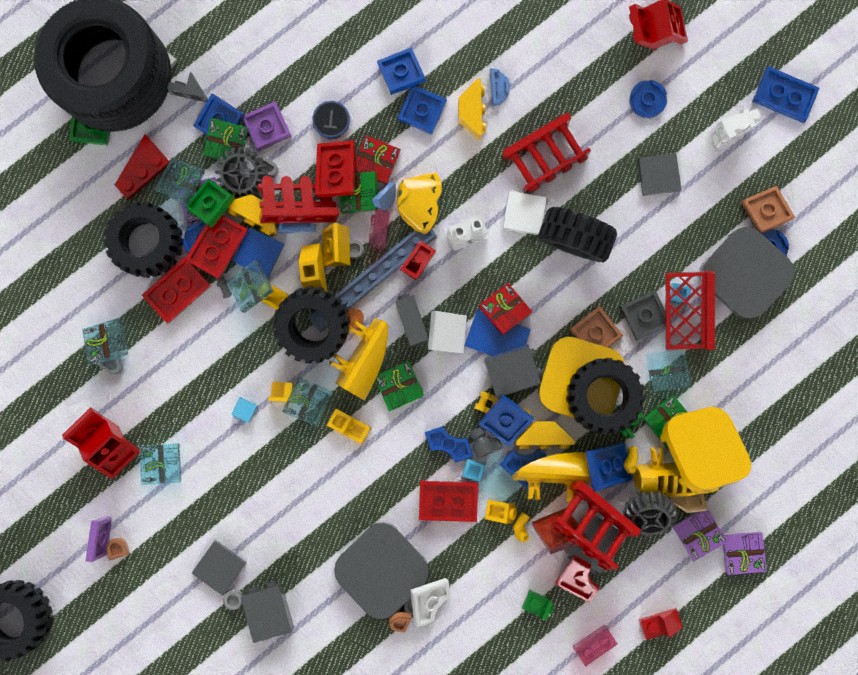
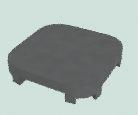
M750 227L739 228L729 234L724 242L699 268L700 272L709 270L715 272V296L738 319H752L762 315L791 284L795 272L790 259L763 234Z
M379 522L371 525L339 556L335 563L334 573L336 580L369 616L376 619H385L393 615L411 598V589L425 584L429 569L425 557L416 550L392 523Z

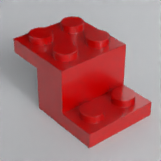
M660 0L646 7L637 4L629 6V20L633 25V38L637 44L654 50L673 41L681 45L688 42L681 6L669 0Z
M91 407L62 434L64 440L79 449L84 462L111 479L140 453L138 447L124 438L119 426Z

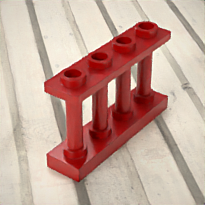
M568 112L503 150L501 156L506 162L509 159L514 161L526 180L527 185L523 189L525 193L536 191L541 187V183L553 181L556 178V174L560 172L564 174L573 168V164L577 162L581 164L589 158L588 155L591 149L588 148L582 151L568 129V124L572 119ZM556 131L562 132L576 156L566 161L553 140L552 134ZM541 140L547 143L560 164L552 170L549 169L536 148V143ZM524 150L530 151L544 175L534 180L520 158V153Z
M575 481L569 487L574 492V497L562 516L550 517L548 521L553 524L552 527L556 531L568 536L569 542L576 546L579 545L585 555L595 558L601 568L617 570L618 565L612 559L625 538L638 537L641 529L583 481ZM582 500L589 504V509L576 530H574L567 524V521ZM600 513L604 517V522L592 541L589 542L582 534L594 515ZM614 525L619 529V534L605 555L597 547L610 526Z

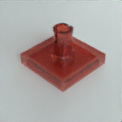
M565 509L532 522L533 529L550 554L574 545L568 541V536L556 531L552 527L553 524L548 521L550 517H561ZM571 515L567 524L576 530L579 524Z

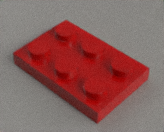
M354 140L317 144L315 187L317 198L355 195L356 144Z
M222 215L213 228L205 225L186 256L185 261L220 280L247 235L248 229Z
M186 257L182 258L142 294L143 298L167 324L172 322L211 287L210 283L192 264L185 261Z
M420 480L419 520L477 522L478 482Z

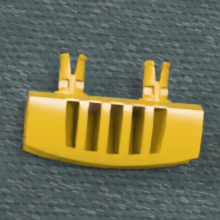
M654 447L650 448V464L635 465L637 470L634 473L635 487L640 490V495H642V492L650 493V491L653 493L659 491L661 495L666 494L667 497L698 495L688 487H682L678 481L682 476L676 463H663L662 447H658L657 454ZM719 488L707 491L705 493L718 491Z

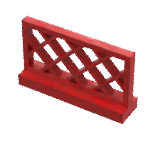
M709 270L703 272L665 273L666 350H715V272ZM701 276V284L696 289L687 283L692 277ZM670 277H679L683 283L674 290L670 286ZM685 284L693 290L686 299L678 293ZM677 294L683 302L674 309L670 305V300ZM695 294L701 298V303L696 308L688 303ZM685 304L693 309L686 318L678 312ZM677 313L683 321L675 328L670 324V319ZM695 313L701 317V322L696 327L688 322ZM685 323L693 328L686 337L678 331ZM677 332L683 340L677 345H670V338ZM697 332L701 336V344H692L688 339Z

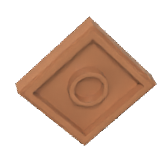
M777 186L741 202L754 227L761 234L795 219L794 214Z
M600 306L569 329L575 338L607 348L623 336Z

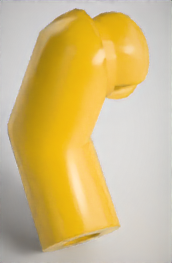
M636 446L629 447L628 456L623 464L624 470L629 474H633L637 470L635 465L638 462V448Z
M522 512L514 523L513 530L516 539L524 543L529 539L525 524L530 517Z

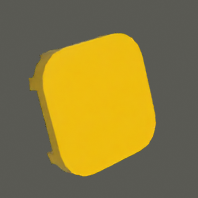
M575 337L559 339L549 350L550 353L541 384L538 387L537 395L544 408L575 418L572 413L570 414L569 404L566 402L568 395L566 390L572 375L581 366L595 359L612 358L613 360H621L623 362L624 359L613 349ZM599 378L593 381L587 391V400L590 407L599 414H612L620 392V386L610 378Z
M707 407L677 415L665 423L662 435L660 436L661 442H666L682 476L678 480L682 487H688L695 494H703L732 483L735 484L749 475L751 471L749 455L733 421L722 409Z

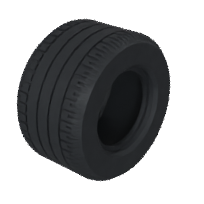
M74 0L59 8L58 11H55L56 13L50 16V19L45 22V25L40 30L41 32L37 37L38 40H36L34 48L36 75L47 96L80 123L100 131L119 132L131 129L151 118L159 110V107L162 106L161 104L164 103L165 97H167L169 92L167 83L171 82L172 72L170 58L164 44L144 18L131 6L119 0ZM122 40L125 46V61L117 76L111 81L98 86L80 84L78 82V73L81 62L92 48L105 41Z

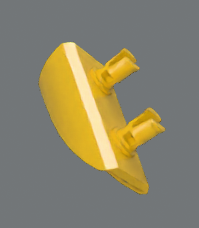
M377 318L373 319L368 328L355 320L353 324L359 330L350 327L349 331L362 339L350 359L346 361L337 354H334L333 357L339 363L329 361V365L342 371L335 384L364 401L379 373L388 340V324Z
M586 452L547 456L525 465L515 472L516 474L512 475V480L528 482V500L533 498V494L535 500H540V482L567 485L566 502H570L572 497H574V492L569 489L573 482L583 481L586 485L591 484Z

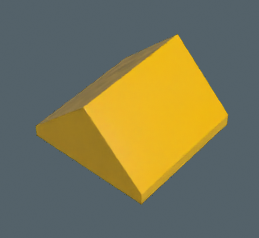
M333 223L322 230L324 267L350 265L349 227Z

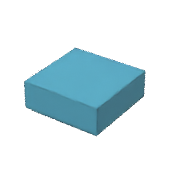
M671 283V287L674 290H676L681 285L677 283ZM684 285L678 293L686 299L690 295L691 288ZM677 294L670 300V303L675 304L683 302Z
M239 397L231 415L250 423L258 405Z
M467 459L461 477L480 483L486 464Z

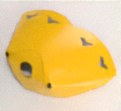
M436 172L403 179L397 189L396 205L400 216L409 226L423 234L430 231L438 215L436 201L441 195L442 184ZM431 207H432V210H431V214H432V215H430V213L428 212V210H429ZM429 222L424 228L423 223Z

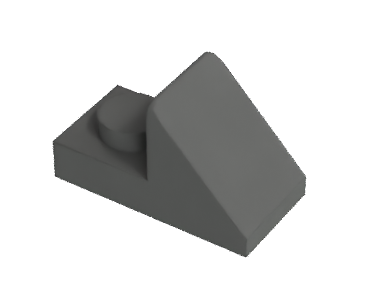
M192 72L189 74L187 85L181 81L167 83V89L171 95L205 103L208 101L207 96Z

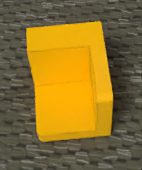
M272 382L271 396L268 397V401L291 402L290 397L294 395L295 383Z

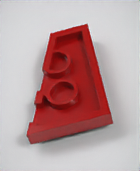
M144 134L114 185L126 199L130 200L166 169L171 162Z

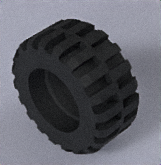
M132 202L131 207L126 204L121 207V212L116 210L113 213L115 217L112 220L109 219L106 223L109 225L108 230L104 229L103 233L107 237V240H103L104 247L108 248L106 254L112 259L111 262L121 270L143 278H150L151 275L154 277L160 276V272L166 273L169 271L170 268L168 266L170 264L175 265L177 263V260H175L176 256H181L182 250L179 249L183 245V239L180 238L182 231L178 227V222L164 209L157 205H152L150 202H143L142 204ZM150 223L155 225L159 231V242L156 249L145 257L134 256L129 249L131 233L142 224Z
M550 207L545 214L538 237L541 242L563 252L604 263L609 259L617 237V231L613 226L589 215L566 208Z
M308 286L305 289L300 288L286 297L275 311V320L272 324V328H276L273 334L274 338H278L280 341L278 343L280 349L284 347L287 350L285 354L288 357L292 354L295 356L294 360L300 362L303 359L306 364H311L313 361L321 363L324 359L332 358L345 343L350 328V317L347 316L348 309L346 306H342L340 297L335 298L332 291L326 292L322 287L315 289L313 286ZM304 308L316 309L326 317L329 324V333L323 340L311 341L304 338L298 332L295 325V317L300 310Z
M599 358L581 366L572 375L566 390L568 391L566 402L569 404L570 414H573L574 420L580 423L583 428L594 433L609 434L630 427V424L636 422L638 414L642 413L644 408L642 403L645 401V395H643L642 390L645 388L643 384H640V376L632 371L633 368L630 365L626 366L621 360ZM599 378L613 379L622 390L623 401L621 407L609 415L595 412L587 400L589 386Z
M10 580L0 584V605L2 603L14 605L21 612L24 621L23 631L19 637L8 636L0 629L1 662L17 660L36 649V647L42 644L44 637L48 636L50 628L47 627L52 625L53 618L49 617V614L52 613V607L47 605V602H49L48 597L42 596L43 591L40 588L34 589V584L30 582L24 584V580H16L14 582Z

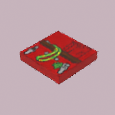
M365 136L355 160V173L375 171L377 172V181L387 185L401 149Z
M509 283L478 306L502 336L532 314V310Z

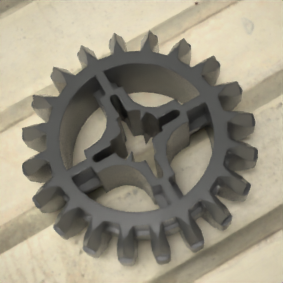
M239 147L238 151L236 148H231V152L225 151L226 157L220 156L219 158L223 163L216 164L220 170L215 171V174H220L221 176L216 181L223 182L220 187H227L226 191L228 193L232 192L235 198L238 194L239 198L245 195H252V193L257 195L258 184L262 181V175L268 174L266 171L262 172V168L266 167V164L260 165L263 158L259 157L256 159L258 153L256 151L251 153V148H246L244 151L243 147ZM238 157L235 168L228 170L230 163ZM245 158L252 163L254 170L247 167ZM239 170H241L244 172H248L249 174H244L242 176L241 174L234 172H238ZM229 176L235 178L238 187L231 182ZM255 176L253 183L245 189L248 177Z
M652 491L650 493L642 492V495L635 494L634 498H629V501L625 503L623 515L641 529V537L648 535L649 538L651 535L658 537L660 533L665 534L666 530L671 531V527L675 526L678 517L677 507L672 498H668L666 494L661 495L659 491L657 493Z

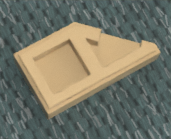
M704 494L668 497L672 498L675 505L686 513L707 510Z

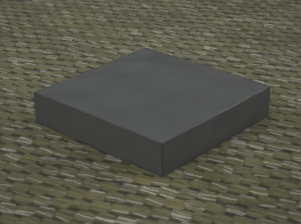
M676 153L640 157L637 159L643 196L680 192L682 190Z
M656 290L620 306L636 341L666 327L665 309Z
M215 540L194 568L192 574L223 596L247 562Z

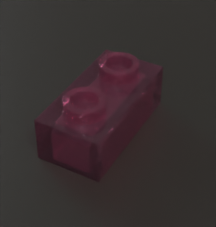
M376 209L375 215H371V226H374L373 233L369 234V245H372V250L386 251L389 210Z
M603 625L572 647L584 665L587 666L618 645L608 628Z

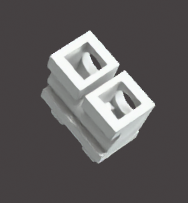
M747 108L734 116L722 120L709 134L718 149L736 136L738 138L744 136L756 126V122L762 120L758 109L749 112Z
M481 214L448 227L447 236L454 252L469 246L468 241H471V244H475L488 238L486 235L488 231Z

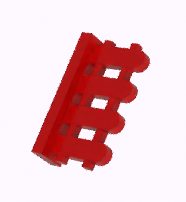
M264 176L261 184H258V190H262L263 202L259 203L261 208L260 223H335L339 216V207H336V201H332V197L320 198V202H314L312 190H315L316 184H312L311 179L307 176L301 177L299 184H293L289 176L282 177L280 184H274L270 176ZM274 190H281L282 202H275ZM293 190H300L301 202H295Z

